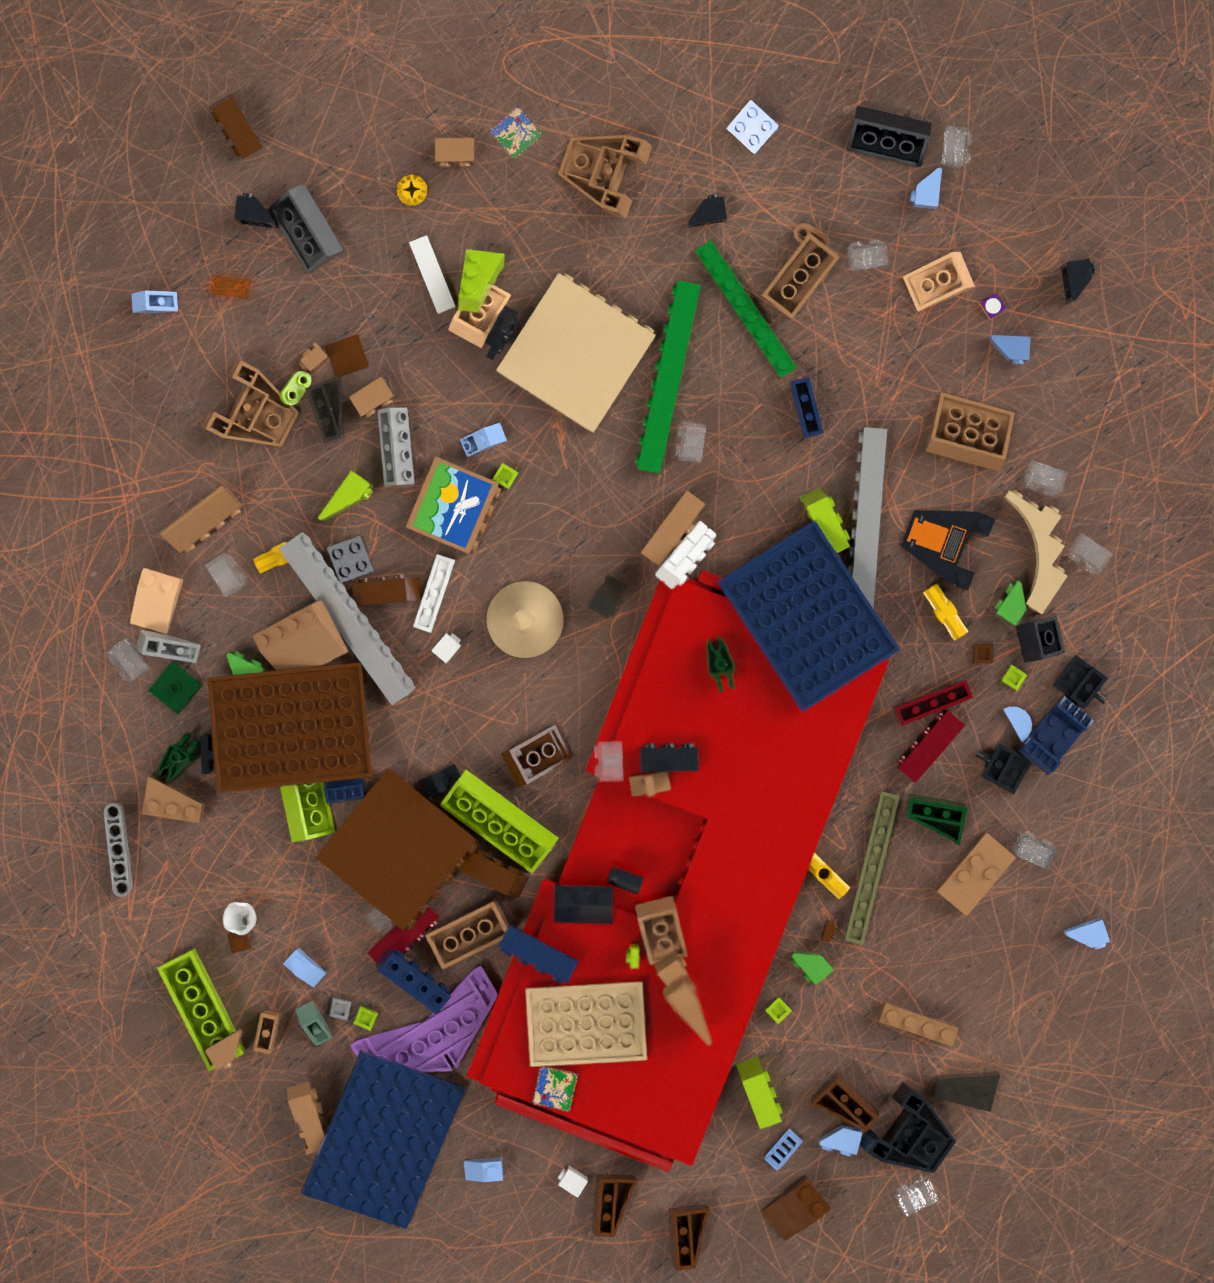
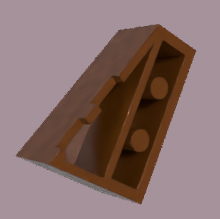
M232 94L211 105L214 111L211 115L216 123L221 122L224 127L221 131L227 140H232L234 144L232 149L237 157L241 155L242 159L263 148Z
M405 574L394 575V579L389 580L388 576L376 577V581L370 582V578L358 579L359 583H352L353 600L357 606L422 600L420 577L406 578Z
M478 848L472 855L468 854L464 859L466 863L459 871L506 896L520 897L529 878L518 872L519 870L515 867L502 864L503 861L495 857L489 858L485 856L486 852Z
M596 1174L592 1232L595 1236L615 1237L623 1218L624 1210L638 1181L634 1175Z
M707 1205L669 1208L672 1266L676 1271L696 1269L710 1208Z

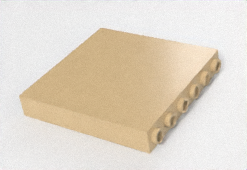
M558 273L496 371L594 434L656 335L653 334L654 330L649 326L644 325L642 327L637 324L638 320L635 317L623 315L621 313L622 309L612 304V306L606 304V299L599 294L594 296L589 293L590 289L580 283L578 286L572 282L574 279L568 274L564 273L561 275Z

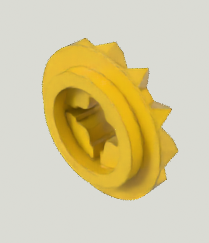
M412 174L404 176L398 182L397 195L406 205H418L426 198L427 185L419 176ZM411 182L414 188L420 189L414 191L413 198H411L410 192L404 191L410 188Z

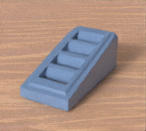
M788 1128L763 1155V1158L778 1171L801 1145L803 1140ZM788 1136L796 1142L794 1145L786 1139ZM782 1142H784L790 1149H785L781 1145ZM777 1148L785 1154L783 1157L776 1151ZM772 1154L779 1159L778 1162L771 1157Z

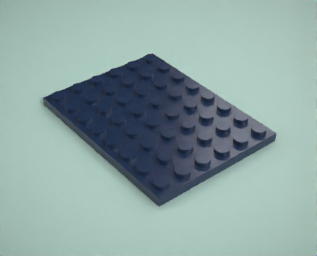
M815 520L717 582L802 713L900 650Z
M360 1050L301 1190L302 1195L407 1229L466 1088L451 1081Z

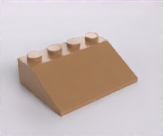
M941 392L929 433L926 452L1000 472L1006 459L1015 413Z
M221 486L162 531L160 535L179 553L186 552L188 554L196 548L195 544L197 542L207 540L211 536L210 532L215 528L218 531L226 525L225 521L231 517L233 519L238 516L243 506L229 488Z
M322 600L253 635L261 654L276 671L319 667L348 652Z

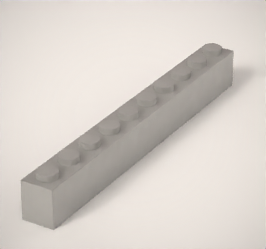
M864 427L858 435L861 451H857V462H860L859 470H856L855 481H858V489L854 490V500L857 501V506L853 508L852 513L855 527L851 528V539H854L853 547L850 546L849 558H852V566L848 567V571L873 608L887 429Z
M301 532L280 547L279 550L317 602L323 601L338 632L391 705L415 689L412 679L402 670L401 664L395 660L390 649L384 645L378 632L371 627L367 617L358 609L356 602L348 595L344 585L335 577L333 570L327 566L321 553L314 548L310 538L304 532Z

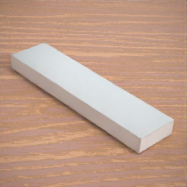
M427 235L409 242L437 313L440 314L455 308L456 306Z
M436 555L413 627L432 633L455 560Z

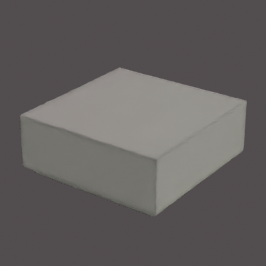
M333 997L329 1017L348 1020L352 1001Z

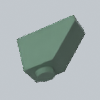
M313 1001L295 1009L302 1029L315 1046L333 1038L320 1010Z

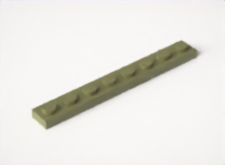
M880 791L844 938L845 941L864 945L900 798L899 795Z

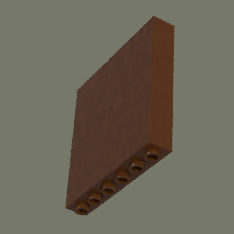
M387 768L315 858L400 929L407 931L414 928L418 922L416 919L420 914L424 915L430 907L428 905L432 899L436 900L442 892L440 890L444 884L448 885L454 878L452 874L455 870H460L466 863L464 859L467 855H472L476 851L479 840L394 770Z

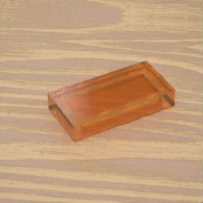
M212 275L210 294L249 299L251 280Z

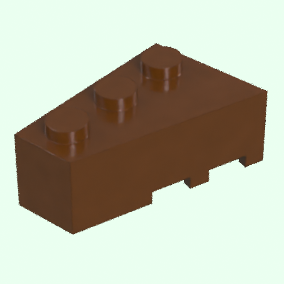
M838 1072L811 1098V1106L818 1107L832 1116L835 1115L865 1132L879 1119V1111Z

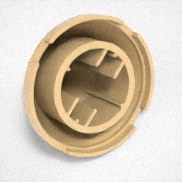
M516 582L501 589L492 599L487 612V627L492 640L502 651L514 657L531 658L545 653L557 642L563 628V611L556 596L546 587L534 582Z

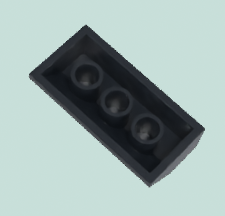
M857 105L846 150L921 167L929 142L932 123Z

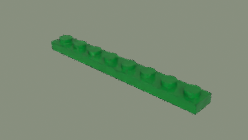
M710 240L698 248L695 253L780 379L796 369V365L713 242Z

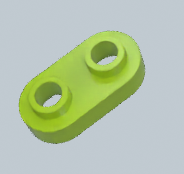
M297 371L290 377L280 392L282 403L285 405H295L299 402L311 385V377L307 372ZM301 377L305 380L303 384L300 382ZM290 392L294 394L293 399L289 397Z

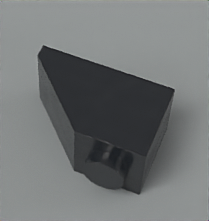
M719 194L707 196L708 199L703 200L688 221V227L726 222L727 215L724 197H719Z

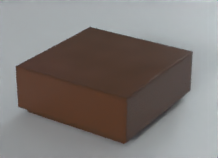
M973 644V663L993 664V644Z

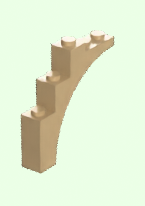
M1009 490L1003 498L1023 517L1035 545V577L1031 590L1025 599V604L1036 613L1043 614L1068 577L1064 574L1065 570L1058 565L1052 566L1065 546L1061 544L1062 540L1057 536H1049L1062 516L1058 514L1059 510L1052 505H1049V507L1043 506L1041 510H1038L1039 506L1030 500L1026 502L1022 499V494L1016 490L1012 492Z

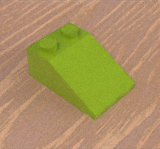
M351 471L318 519L327 521L361 503L364 499L368 500L373 493V485Z

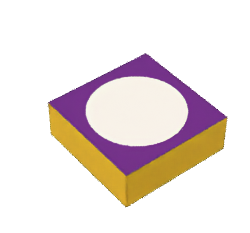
M997 293L979 303L989 320L1006 310Z

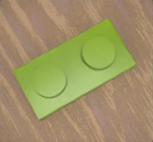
M631 944V949H627V963H630V968H638L639 944Z

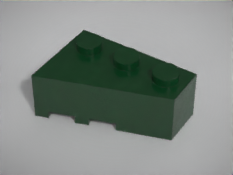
M909 793L905 809L906 816L960 846L967 813L966 804Z

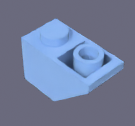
M500 423L482 428L460 439L467 457L507 441Z
M842 1124L820 1137L818 1143L822 1146V1149L827 1151L836 1149L846 1156L857 1155L862 1130Z

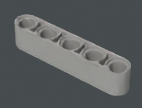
M114 802L104 808V821L113 893L118 897H124L132 891L133 881L124 808L120 803ZM112 806L118 809L117 816H112L110 814V808ZM114 825L120 828L119 835H114L112 833V827ZM116 844L122 847V854L115 853L114 847ZM118 863L124 865V873L117 871L116 866ZM119 883L126 884V892H121L119 890Z

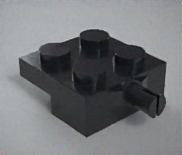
M506 305L503 307L486 342L491 346L486 357L494 360L497 354H502L505 345L509 343L512 337L511 332L514 331L518 323L516 317L519 312Z
M1074 655L1052 684V686L1084 709L1094 698L1102 704L1108 700V697L1099 692L1108 677L1077 655Z
M998 742L989 755L981 750H978L975 757L985 761L980 777L1012 794H1015L1031 764V761Z

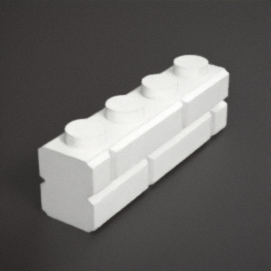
M698 521L655 573V576L664 581L671 589L677 584L681 586L688 578L685 574L688 573L690 575L697 565L694 563L696 561L700 563L706 555L704 551L709 552L714 546L713 540L716 537V533L710 528L708 529L704 523Z

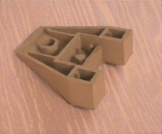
M630 135L571 138L558 174L609 214L626 219L632 200L626 195L617 192L628 161L632 160L646 165L652 146L646 140Z
M236 359L228 376L245 385L227 418L210 410L201 427L222 438L282 447L299 412L292 405L282 403L280 392L257 368Z
M671 953L655 965L657 974L667 985L663 989L665 996L698 1035L710 1045L712 1042L694 992L696 987L690 981L685 969L687 964L681 956L677 958L674 953Z

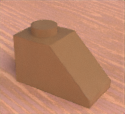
M241 1028L205 1050L216 1071L220 1068L224 1071L233 1065L232 1061L236 1058L243 1032Z

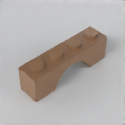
M884 1000L877 1018L879 1022L949 1046H953L959 1029L954 1024L917 1014Z

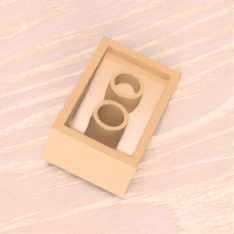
M952 252L903 276L918 312L975 287L961 252Z
M492 285L478 313L460 311L458 309L448 330L482 348L492 331L499 313L507 304L511 294Z
M143 568L130 623L167 634L184 579Z

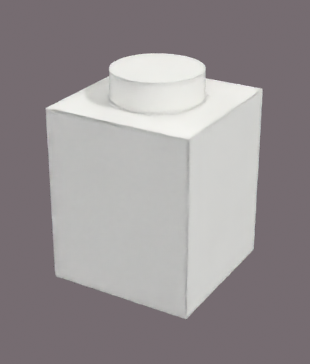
M446 633L433 648L432 652L445 663H448L462 646L459 643L461 640L453 633L451 635Z
M568 1166L566 1170L563 1168L558 1176V1185L576 1197H579L588 1183V1177L571 1166Z

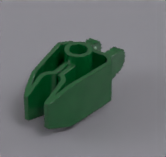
M718 636L720 648L717 651L713 650L710 639L707 641V661L709 677L716 680L719 692H723L724 687L720 680L722 678L728 677L729 687L735 689L732 676L736 672V668L726 644Z
M188 732L182 736L177 744L168 746L160 762L157 777H163L168 770L170 772L165 781L166 784L179 778L196 761V754L194 752L200 745V742L195 740L187 748L185 745L191 736Z

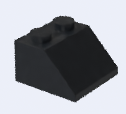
M243 193L242 196L237 195L234 219L239 224L277 229V223L260 201L254 197V194Z
M1090 258L1068 261L1061 266L1066 304H1071L1077 300L1093 278L1092 274H1095L1094 264L1090 263Z
M1056 616L1016 625L1024 663L1043 660L1065 653Z

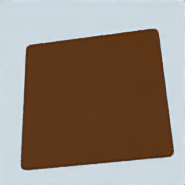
M357 334L326 345L337 378L369 366Z

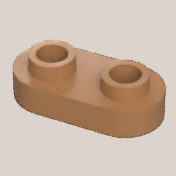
M800 223L795 227L794 237L798 242L802 243L810 233L817 239H822L824 244L829 247L830 240L828 236L807 223ZM801 229L807 230L806 236L800 234Z

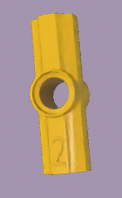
M287 542L273 547L271 551L253 559L260 574L278 565L282 566L289 563L279 550Z
M937 583L922 592L932 606L935 616L941 624H944L953 640L962 637L968 632L957 615L956 608L950 600H947Z
M814 853L808 870L835 897L840 899L847 893L850 887ZM823 868L829 871L826 878L819 877V871Z

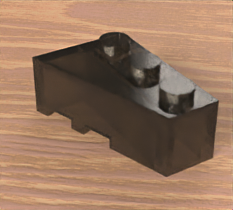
M339 376L305 388L323 442L329 444L344 439L343 377Z
M607 574L588 608L607 619L609 616L614 617L619 608L616 604L627 585Z
M997 1071L988 1073L937 1075L932 1094L937 1099L991 1112L1000 1074Z

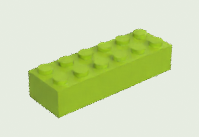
M468 770L464 771L440 804L441 807L532 874L559 839Z
M194 948L160 965L157 969L208 1071L215 1067L205 1050L235 1032L236 1029ZM241 1039L236 1057L244 1054L246 1051Z

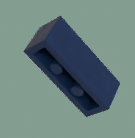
M809 377L791 381L789 386L803 439L822 435L823 429Z

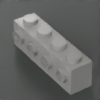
M407 408L377 410L384 487L414 484L408 410Z

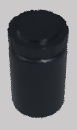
M614 865L609 873L607 884H612L615 887L638 895L645 877L622 868H617Z

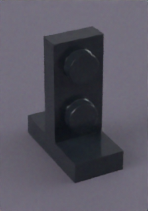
M201 735V774L212 773V758H214L213 750H211V735Z
M453 764L420 781L427 796L430 797L454 786L461 775L456 764Z

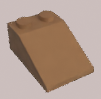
M673 896L635 905L650 965L661 962L671 953H674L677 958L679 956H688Z

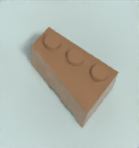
M153 775L148 776L142 814L195 823L203 821L205 802L168 783L166 784Z
M309 1082L287 1088L288 1103L295 1123H298L301 1130L299 1132L300 1138L305 1139L306 1155L318 1152L329 1126L327 1116L322 1114L324 1111L321 1102H317L316 1089H312Z

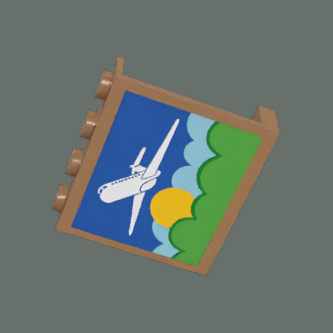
M435 456L406 528L471 554L478 547L479 541H476L478 535L483 534L487 524L484 523L486 516L490 517L494 506L491 504L494 498L498 499L500 495V484Z

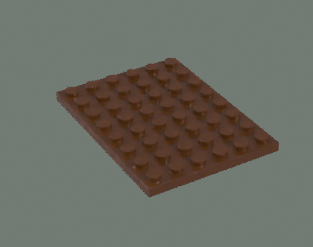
M361 662L207 678L217 793L372 778Z

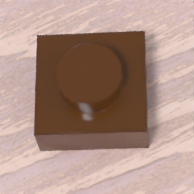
M825 921L821 935L822 941L830 942L831 938L834 939L837 930L834 927V922Z
M235 933L227 935L232 953L251 949L248 933L245 935Z

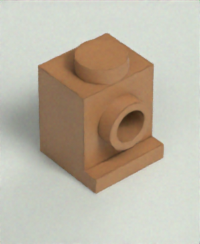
M316 342L312 344L315 348L313 350L311 348L306 350L302 354L303 358L298 363L305 372L309 370L313 373L330 359Z

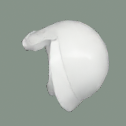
M230 903L223 914L224 928L235 934L245 935L254 928L257 919L256 913L248 903Z

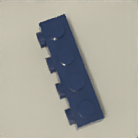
M511 924L498 946L505 955L511 956L513 954L517 956L519 962L527 966L529 963L536 966V971L544 975L546 972L553 975L552 979L561 984L563 981L568 983L579 961Z
M389 948L375 965L381 974L435 1014H438L451 998L448 992L449 988L444 983L440 982L438 984L434 981L435 977L428 971L422 972L416 962L406 960L405 955L398 949L394 951Z

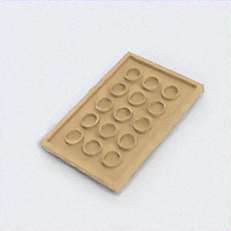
M642 981L526 988L530 1067L647 1060Z

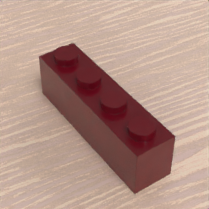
M963 679L892 708L899 725L903 726L972 699L973 695L967 680Z
M941 710L934 718L936 722L932 726L928 725L923 730L922 734L924 736L919 741L916 739L909 747L911 751L907 755L903 754L897 761L899 765L896 768L915 784L965 727V724L949 710L944 712Z
M428 904L430 906L424 915L420 914L416 919L418 922L412 930L403 931L396 925L367 954L376 963L389 948L394 951L398 949L405 955L411 949L409 945L414 940L418 942L425 936L423 931L428 927L432 929L439 922L437 920L439 917L438 912Z

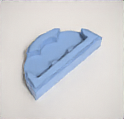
M1009 706L1003 708L1019 739L1023 742L1031 733L1032 722L1030 716L1019 707Z

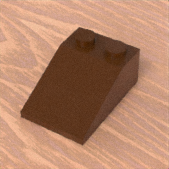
M552 725L500 753L518 787L533 782L572 759L556 725Z
M804 1175L762 1209L761 1212L786 1241L820 1219L831 1210V1207L809 1178Z

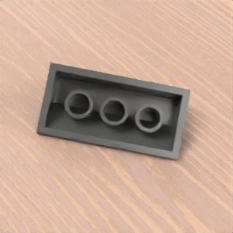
M304 184L288 190L268 208L307 274L333 260L343 251V248Z

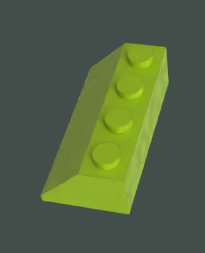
M325 782L280 787L292 842L309 840L335 833L330 805L325 800Z

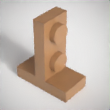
M668 771L629 777L632 797L645 794L652 796L657 792L671 790Z

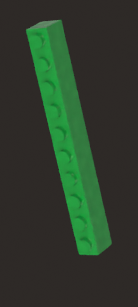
M679 280L677 285L673 284L671 296L675 297L673 304L669 303L667 315L671 316L669 323L665 322L663 333L666 334V339L661 341L659 348L662 357L661 360L656 362L655 371H658L657 379L653 378L651 390H654L653 398L649 397L647 409H650L649 417L645 416L643 427L646 428L645 435L640 436L638 446L642 447L641 454H636L634 464L638 465L637 470L660 475L701 285Z

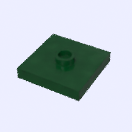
M171 661L148 691L179 715L201 688L202 684L174 661Z

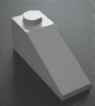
M140 630L136 649L142 655L197 663L201 645L157 632Z

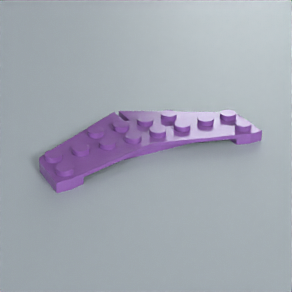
M482 965L473 969L450 994L451 998L438 1014L433 1012L426 1021L358 1039L351 1043L350 1046L357 1057L360 1050L422 1072L453 1071L445 1054L449 1056L457 1069L497 998V990Z

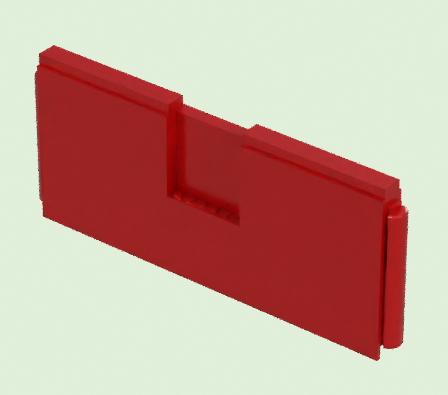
M706 570L700 571L696 581L687 578L681 586L677 584L672 589L664 581L659 580L585 770L599 776L583 821L559 882L547 877L543 878L523 929L524 932L579 960L568 983L563 981L561 984L552 979L553 975L547 972L544 975L535 970L536 966L530 963L527 966L519 962L518 957L513 955L466 1076L488 1086V1090L497 1093L494 1100L497 1106L668 1173L672 1168L674 1160L693 1166L889 663V660L882 661L802 713L727 597L712 592L713 589L723 592L717 582L724 577ZM718 636L726 644L736 668V672L732 676L735 689L729 687L728 677L720 679L724 687L723 692H719L716 680L709 677L707 661V641L710 639L713 650L717 651L720 648ZM673 743L675 747H683V743H695V747H699V771H668L671 790L657 792L652 796L645 794L632 797L629 777L656 773L640 772V747H644V744H656V747H663V744ZM614 865L617 868H622L645 877L638 895L613 886L612 924L554 922L555 883L610 885L607 884V879ZM673 896L688 955L682 958L687 964L685 969L688 977L696 987L694 992L712 1042L710 1045L698 1035L666 998L663 989L667 985L657 974L656 964L650 965L635 905ZM631 944H639L638 968H630V963H627V949H631ZM642 981L647 1060L551 1065L549 1067L578 1073L571 1110L567 1112L532 1104L540 1066L530 1067L526 988Z

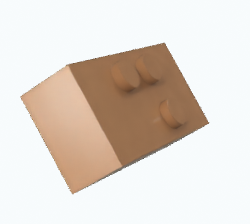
M809 233L762 296L793 319L840 256Z
M686 491L640 554L660 567L673 548L676 549L682 542L680 539L684 533L688 535L695 526L692 522L705 503L689 491Z
M983 831L935 890L967 916L1016 857L987 832Z
M494 899L429 931L425 936L443 970L500 942L509 927V923L497 899Z

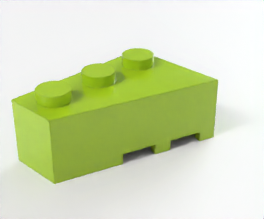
M466 249L459 292L460 311L478 313L488 296L489 290L495 284L497 276L504 268L505 254Z
M820 487L800 496L799 498L805 505L809 519L812 522L816 521L836 553L849 548L848 540H850L846 529L842 530L840 526L843 522L839 513L835 514L833 510L835 503L832 497H828Z
M758 1056L736 1064L760 1130L782 1122L780 1114L783 1113L779 1102L775 1104L774 1098L777 1097L773 1086L769 1088L768 1082L771 1081L767 1070L763 1072Z

